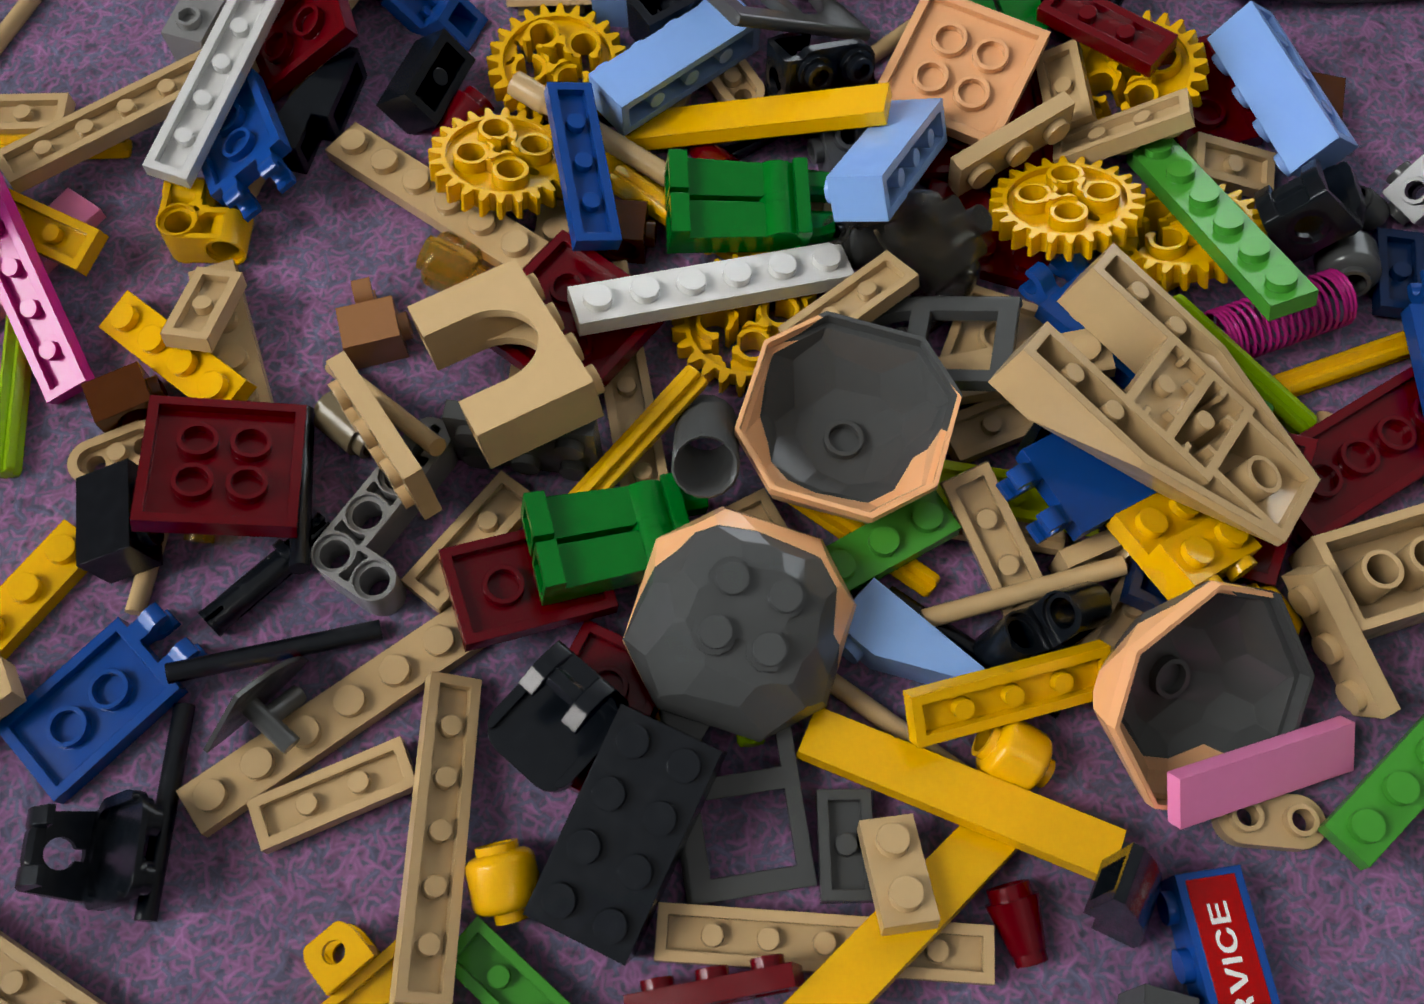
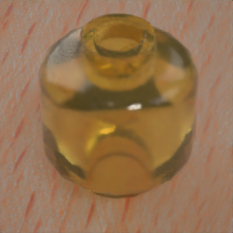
M451 231L441 232L437 237L430 235L423 244L416 261V269L421 271L423 284L438 292L489 270V267L482 264L483 255L477 245Z

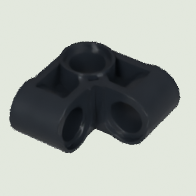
M1087 581L1051 591L1035 604L1027 608L1011 611L976 638L974 653L978 662L987 669L1076 646L1080 641L1110 620L1112 601L1109 593L1100 584Z

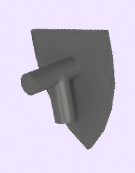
M303 656L289 658L270 668L235 693L203 750L208 753L249 720L283 754L290 751L300 738L282 720L306 702V694L300 687L293 685L267 706L265 704L309 660Z

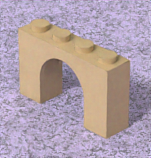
M516 259L407 306L419 336L438 371L480 351L498 345L518 344L536 350L530 362L514 376L458 401L471 433L490 469L604 416L598 395L604 393L605 388L593 364L584 367L581 362L584 360V355L576 337L572 332L566 335L563 334L562 330L565 327L553 302L544 304L543 301L546 300L545 294L536 275L531 273L526 276Z

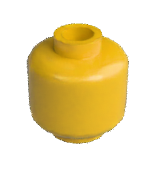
M1024 720L978 732L972 744L971 753L976 757L975 765L977 770L1029 791L1035 786L1038 788L1044 787L1055 771L1056 761L1052 759L1053 744L1050 737Z
M518 838L505 839L475 848L476 857L470 859L465 865V877L474 913L481 917L493 916L495 926L508 925L528 918L523 912L540 878L534 851L527 846H519Z

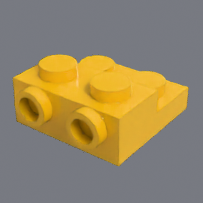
M1158 492L1116 513L1105 525L1167 600L1210 580L1224 582L1222 578L1225 576L1231 582L1238 580L1257 565L1258 562L1252 556L1262 547L1253 535L1167 498Z

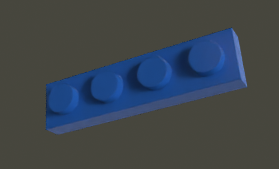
M547 82L544 97L572 250H619L622 235L592 83Z

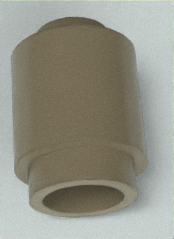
M330 391L324 394L314 407V426L349 455H358L362 459L370 457L371 454L367 450L366 444L346 418L333 393Z

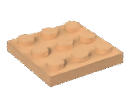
M920 0L878 83H890L891 100L942 98L947 136L973 145L1009 123L1049 42L1051 31L969 0Z

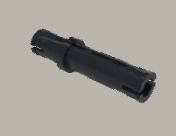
M319 512L312 518L311 548L317 538L330 524L325 522V517ZM290 538L286 541L281 539L276 541L272 545L275 549L203 610L201 609L197 612L220 637L224 634L223 632L293 574L289 571Z

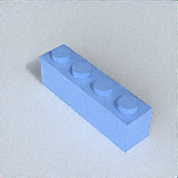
M703 0L692 10L679 18L670 20L663 28L643 40L636 41L629 49L610 61L599 64L595 70L588 74L589 83H592L596 108L621 135L626 136L743 59L759 50L760 29L732 25L707 0ZM738 0L743 6H746L741 0Z
M1251 0L1207 38L1215 51V54L1211 57L1212 61L1225 76L1230 75L1236 85L1232 88L1234 97L1244 108H1250L1256 117V120L1252 122L1255 131L1264 141L1272 143L1277 151L1273 159L1286 176L1292 177L1295 175L1300 177L1301 166L1316 158L1320 161L1322 170L1337 164L1359 147L1272 12Z
M942 98L891 100L887 125L868 127L826 176L824 194L827 203L831 204L834 222L890 221L948 141Z

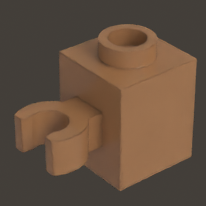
M369 277L351 281L356 304L335 308L343 350L355 368L362 369L408 358L406 340L414 339L407 311L399 313L391 295L377 299L375 290H372Z

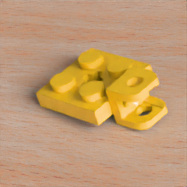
M335 921L304 947L303 958L306 967L326 995H330L321 1004H389L396 940L384 951L380 952L361 928L342 921ZM343 944L345 948V955L343 959L339 963H337L335 960V951L338 948V946Z

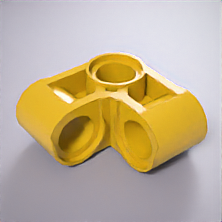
M196 177L191 189L164 180L162 199L158 215L156 216V227L171 255L178 262L186 264L220 263L233 259L236 265H240L247 259L254 218L247 222L238 209L216 207V203L219 202L210 196L205 178Z

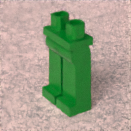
M668 149L664 170L667 254L774 252L808 246V244L831 242L835 233L832 211H811V203H827L824 185L826 176L830 172L808 170L806 157H793L792 163L785 160H769L759 163L688 158L687 150Z
M672 473L660 475V481L643 480L624 487L546 496L544 490L523 493L520 515L530 557H533L532 566L542 606L642 583L656 538L689 523L688 517L706 514L709 507L708 498H696L685 493L676 484Z

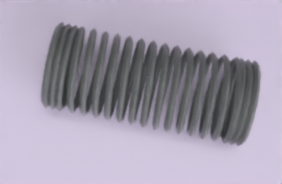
M699 395L679 416L675 423L671 472L676 484L685 493L696 498H714L724 494L734 485L739 475V441L734 434L737 417L734 409L724 399L715 395ZM699 438H713L723 443V445L712 450H700L691 446L689 442Z

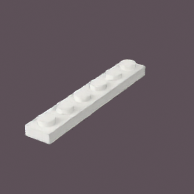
M285 0L226 1L142 164L147 175L191 189Z
M838 240L568 286L567 300L579 336L824 293L848 278L854 271Z

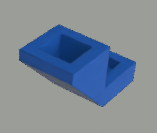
M382 0L380 3L410 32L425 37L445 28L467 51L470 50L488 21L469 0Z

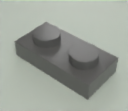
M871 788L817 789L815 797L820 904L873 903L857 833L859 820L873 819Z

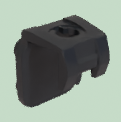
M790 32L767 39L765 97L873 84L875 53L870 45L862 39L852 38L810 45L811 35Z
M1316 158L1301 166L1300 177L1287 182L1274 191L1268 185L1254 193L1255 204L1269 239L1293 263L1306 260L1317 251L1340 239L1356 234L1364 225L1366 203L1355 172L1344 161L1322 170L1321 163Z
M558 640L530 667L518 682V685L493 710L488 718L487 733L489 741L495 750L533 785L544 792L556 793L564 791L573 785L594 762L620 704L629 706V703L617 689Z
M127 789L109 796L102 801L97 811H56L57 804H45L28 809L25 825L26 832L20 856L21 866L17 870L15 882L16 891L62 901L84 903L87 910L95 911L125 906L131 900L137 899L139 895H148L155 882L156 865L154 861L146 860L143 854L144 844L147 838H155L159 834L163 824L164 809L161 804H155L153 798H149L145 791ZM54 838L66 839L71 843L74 850H82L81 861H74L63 870L51 869L43 859L45 845Z

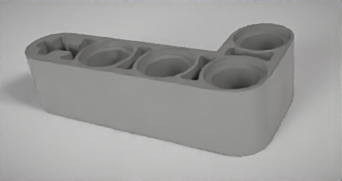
M425 417L420 419V421L446 441V449L441 455L436 457L430 455L405 434L402 436V439L422 467L435 492L455 468L459 459L443 420L436 417ZM377 466L311 548L312 564L332 588L369 613L376 616H389L396 613L406 600L407 590L395 568L383 558V555L413 520L419 510L415 505L406 510L390 485V481L385 473ZM375 516L382 517L376 526L362 529L364 523L369 518ZM350 555L348 561L343 566L330 568L332 562L337 557ZM382 580L390 581L383 593L369 595V591L374 584Z

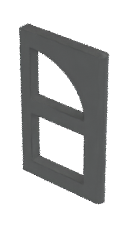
M707 0L734 26L841 39L857 38L863 41H868L871 35L870 30L836 0H807L814 7L817 14H804L789 0H759L768 9L743 6L738 0Z
M907 296L871 323L884 326L895 322L909 321L907 333L925 337L928 341L932 321H997L990 370L946 369L960 391H997L988 381L1015 351L1020 310L1023 302L1021 296Z
M659 710L660 721L700 740L703 739L705 733L710 728V726ZM791 726L775 734L780 767L717 776L706 801L784 789L796 865L711 879L700 812L680 856L686 904L700 905L817 885Z

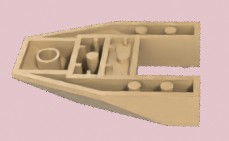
M1113 243L1073 281L1057 302L1069 312L1074 320L1083 325L1135 374L1125 390L1122 391L1048 321L1009 356L988 383L1030 421L1161 495L1277 547L1287 541L1321 479L1225 345Z

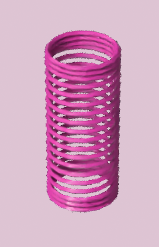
M1329 268L1307 276L1319 289L1316 306L1304 309V311L1302 310L1269 322L1261 314L1260 321L1257 315L1258 309L1255 306L1252 309V303L1246 297L1214 309L1212 308L1203 313L1212 321L1214 316H1216V325L1221 329V321L1224 326V332L1252 358H1257L1283 347L1285 348L1352 324L1357 315L1358 300L1354 286L1348 277L1338 269ZM1323 278H1327L1335 285L1343 300L1344 317L1341 322V309L1337 295L1330 284ZM1321 283L1327 287L1334 299L1337 312L1336 319L1333 318L1331 301L1326 291L1322 288ZM1322 295L1324 296V299H1325V301H1326V303H1327L1328 310H1327L1326 307H1325V304H1324L1323 299H1322ZM1250 313L1253 316L1255 327L1250 319ZM1242 315H1243V317L1246 319V325H1247L1248 331H1247V329H1246V327H1245V324H1244V322H1243ZM1295 323L1299 328V332L1296 330ZM1288 326L1291 329V334L1288 332ZM1280 327L1284 332V337L1281 335ZM1272 328L1276 333V339L1273 337ZM1256 330L1261 338V343L1257 339ZM1264 330L1269 336V341H1267L1265 338ZM1249 334L1253 339V345L1250 343Z

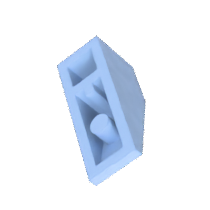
M875 577L854 599L857 606L842 656L849 662L857 664L861 661L869 669L924 684L985 669Z

